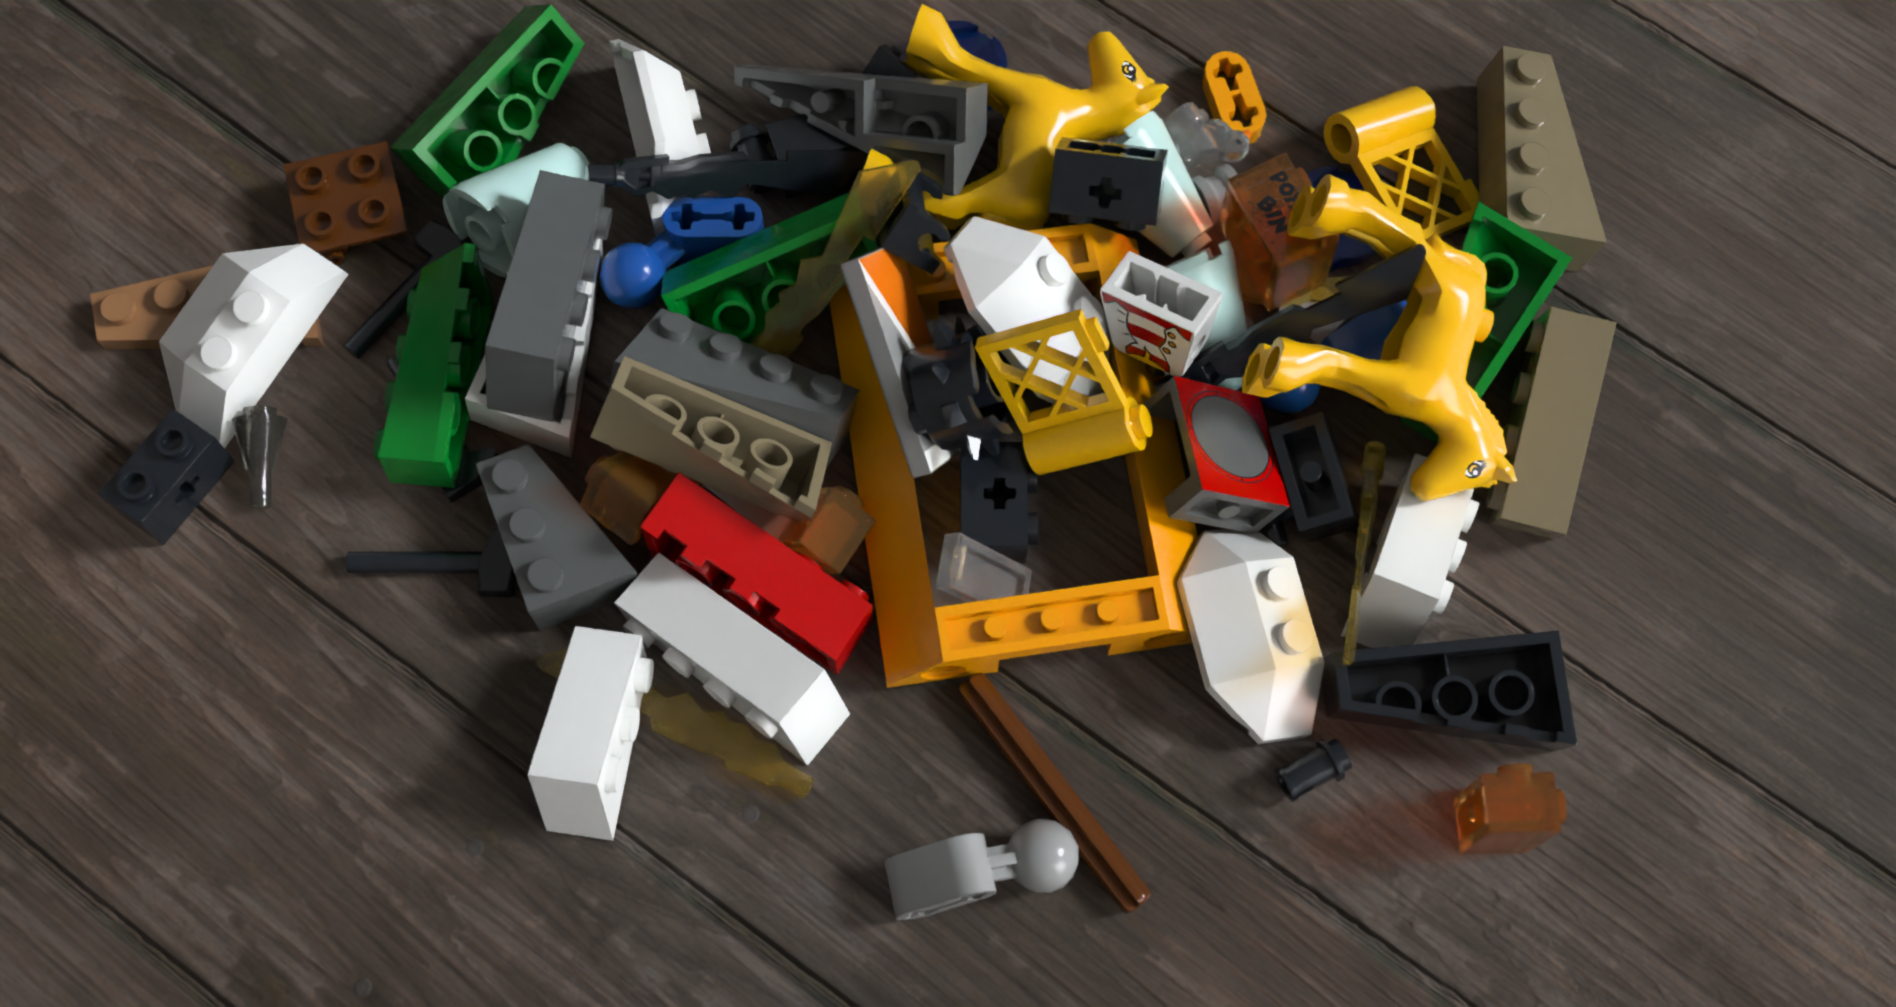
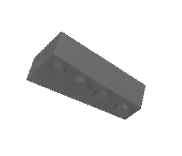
M543 170L539 171L485 345L486 400L488 409L553 422L564 374L570 371L573 361L576 326L582 327L588 304V294H585L587 282H595L601 252L600 250H595L598 239H607L611 225L612 208L604 207L605 184Z
M663 308L658 311L614 361L609 386L610 389L623 356L629 357L832 442L826 469L847 439L860 391L840 382L833 376L820 374L791 362L782 355L769 353L741 341L734 335L721 333L692 321L683 314L673 313Z

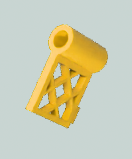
M1409 86L1329 116L1325 122L1323 132L1329 153L1340 163H1350L1365 191L1369 192L1391 211L1401 215L1404 207L1423 216L1422 231L1426 242L1435 233L1442 237L1470 225L1479 201V192L1471 179L1466 181L1463 179L1434 130L1435 105L1425 90L1418 86ZM1424 147L1434 164L1433 173L1412 164L1415 150ZM1380 164L1397 172L1395 188L1382 182L1373 166ZM1409 178L1430 187L1427 202L1406 193ZM1440 193L1454 198L1462 214L1456 216L1438 208Z
M1082 309L978 337L975 345L978 355L1023 434V447L1026 458L1032 470L1038 475L1144 450L1147 438L1151 437L1153 433L1152 420L1147 407L1144 404L1138 405L1133 397L1125 396L1103 351L1108 350L1110 343L1097 318L1086 319ZM1073 331L1081 348L1075 357L1047 346V343L1052 336ZM1013 348L1032 357L1024 371L1004 363L998 351ZM1039 359L1069 371L1062 385L1033 374ZM1078 374L1100 383L1104 393L1089 397L1070 389ZM1025 388L1055 399L1052 406L1030 412L1022 398Z

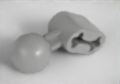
M1034 819L1021 824L1011 835L1008 844L987 847L984 834L971 833L947 838L892 856L884 860L895 918L896 920L921 918L988 898L997 893L995 886L997 881L1014 879L1029 891L1045 893L1063 888L1073 878L1078 866L1079 847L1071 831L1057 821Z

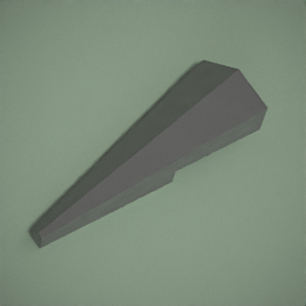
M749 64L734 67V84L739 87L752 88L769 97L770 103L780 108H790L799 114L807 115L808 123L868 154L871 149H874L889 157L897 165L905 157L913 162L915 170L935 180L941 187L942 193L954 196L961 193L986 138L988 83Z

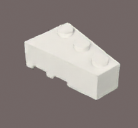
M1417 453L1413 456L1398 485L1376 543L1378 547L1369 573L1366 572L1358 589L1362 591L1361 596L1350 617L1347 619L1341 634L1343 637L1370 648L1412 645L1432 611L1438 614L1443 613L1454 588V583L1446 580L1448 571L1455 573L1467 546V542L1459 539L1460 532H1468L1479 507V502L1471 499L1474 489L1461 491L1437 500L1420 501L1410 490V476L1427 457Z
M579 626L574 628L528 771V778L546 831L612 841L614 839L631 750L639 728L643 692H649L654 674L653 659H649L646 656L642 635Z

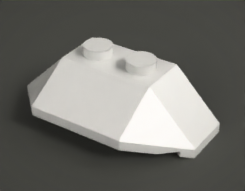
M620 39L609 41L636 156L668 154L669 160H680L697 154L711 153L706 133L698 135L695 133L693 121L702 120L695 89L685 91L680 71L648 52ZM655 192L646 194L656 237L664 231L662 219L664 211L673 200L681 197H690L688 194L667 199Z
M974 216L966 221L943 248L948 261L954 265L955 279L969 314L987 335L1082 309L1086 319L1097 318L1109 343H1111V335L1101 303L1092 296L1069 267L1066 259L1056 251L1045 236ZM1073 331L1052 336L1047 343V346L1075 357L1081 348ZM1110 344L1108 350L1103 351L1108 362L1110 355ZM1013 348L1001 351L1012 366L1024 371L1032 357ZM1039 359L1033 374L1062 385L1069 371ZM1077 374L1070 389L1090 397L1098 395L1102 387L1100 383ZM1033 391L1037 397L1053 404L1055 399Z
M305 244L222 253L159 341L176 411L214 436L226 448L346 279L348 273Z
M1231 529L1205 530L1199 535L1195 543L1196 546L1176 582L1205 690L1232 718L1249 730L1248 734L1257 744L1306 738L1312 734L1324 660L1294 558L1260 532L1252 534Z

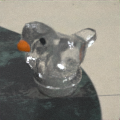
M1193 102L1178 107L1164 121L1186 169L1198 168L1220 161L1239 162L1249 152L1251 130H1233L1228 123L1220 119H1209L1208 113L1204 109H1199Z

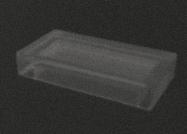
M960 532L944 535L935 588L966 603L1029 594L1032 570Z

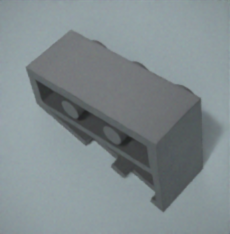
M529 444L476 463L528 613L540 631L613 604L636 579L638 574Z

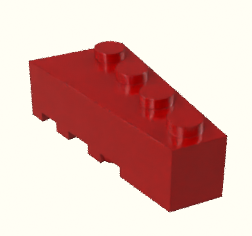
M680 472L640 526L652 559L658 553L662 554L796 650L836 675L839 674L874 621L873 605L868 602L870 598L861 588L846 580L838 582L825 573L816 561L803 553L793 551Z

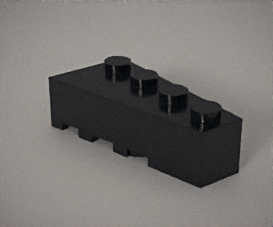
M1559 630L1333 652L1323 659L1324 669L1321 681L1326 717L1550 751H1558L1578 745Z

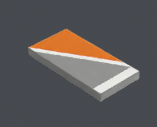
M879 247L842 263L840 268L911 476L913 475V478H917L937 470L957 455L960 449L953 451L942 450L931 440L928 433L918 435L909 420L908 406L914 400L910 380L903 368L902 357L906 350L932 341L906 260Z

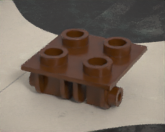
M387 141L283 164L299 244H305L336 266L345 262L344 256L349 251L348 247L408 233Z

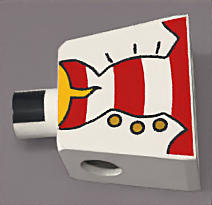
M1128 251L1100 290L1113 345L1119 351L1144 362L1146 370L1155 376L1170 374L1181 377L1185 374L1208 340L1222 300V292Z

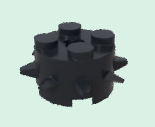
M956 317L954 332L940 319L936 320L933 323L934 340L906 350L902 357L903 368L910 380L914 400L908 406V416L913 429L918 435L928 433L931 440L942 450L953 451L967 447L973 462H978L980 445L993 456L998 455L1000 452L999 438L1013 433L1009 422L1015 420L975 349L978 337L986 336L987 334L980 326L966 330L961 317Z

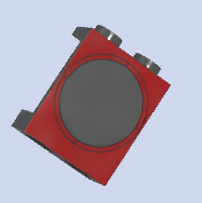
M1173 376L1144 403L1150 416L1178 422L1191 474L1188 479L1164 498L1169 518L1256 534L1290 507L1259 396L1242 393L1228 387H1220L1185 377Z

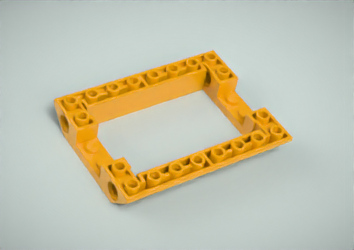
M1092 223L1029 231L1043 235L1049 240L1056 251L1066 259L1069 267L1091 294L1095 293L1094 297L1101 303L1102 307L1100 290L1125 255L1130 251L1140 256L1136 239ZM948 242L933 243L934 254L940 258V265L933 275L906 261L926 321L939 319V301L963 298L955 279L954 265L948 261L943 249ZM845 284L829 296L841 382L860 390L849 428V436L887 688L973 676L979 673L998 672L999 660L1105 644L1107 655L1109 656L1193 643L1176 582L1196 546L1195 543L1198 536L1194 522L1168 517L1164 498L1186 480L1174 421L1151 416L1153 433L1151 437L1147 438L1145 449L1125 454L1148 577L934 607L913 475L911 476L847 285ZM1111 339L1109 364L1125 396L1133 397L1138 405L1144 404L1156 393L1154 383L1165 378V376H1155L1149 373L1145 368L1144 362L1119 351L1113 345Z

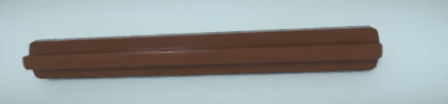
M979 673L969 677L958 688L960 698L1051 818L1071 831L1079 847V855L1122 912L1127 914L1135 911L1151 896L1148 887L987 676Z

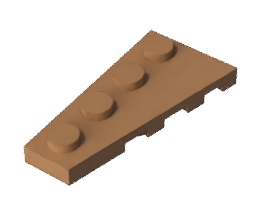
M213 265L91 293L90 298L96 338L99 344L104 349H161L160 339ZM319 317L301 341L305 347L324 346Z

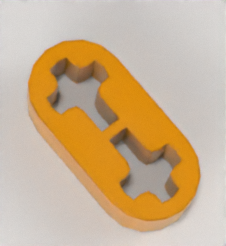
M1231 51L1216 53L1207 61L1202 78V88L1222 139L1235 146H1248L1255 143L1261 135L1266 119L1265 106L1250 66L1245 58ZM1219 71H1225L1227 77H1235L1232 91L1229 90L1224 77L1217 78ZM1236 106H1238L1241 117L1244 120L1251 119L1249 127H1243L1239 120L1232 121ZM1251 130L1252 135L1249 140L1243 135L1242 131ZM1236 139H1240L1242 144H1237Z

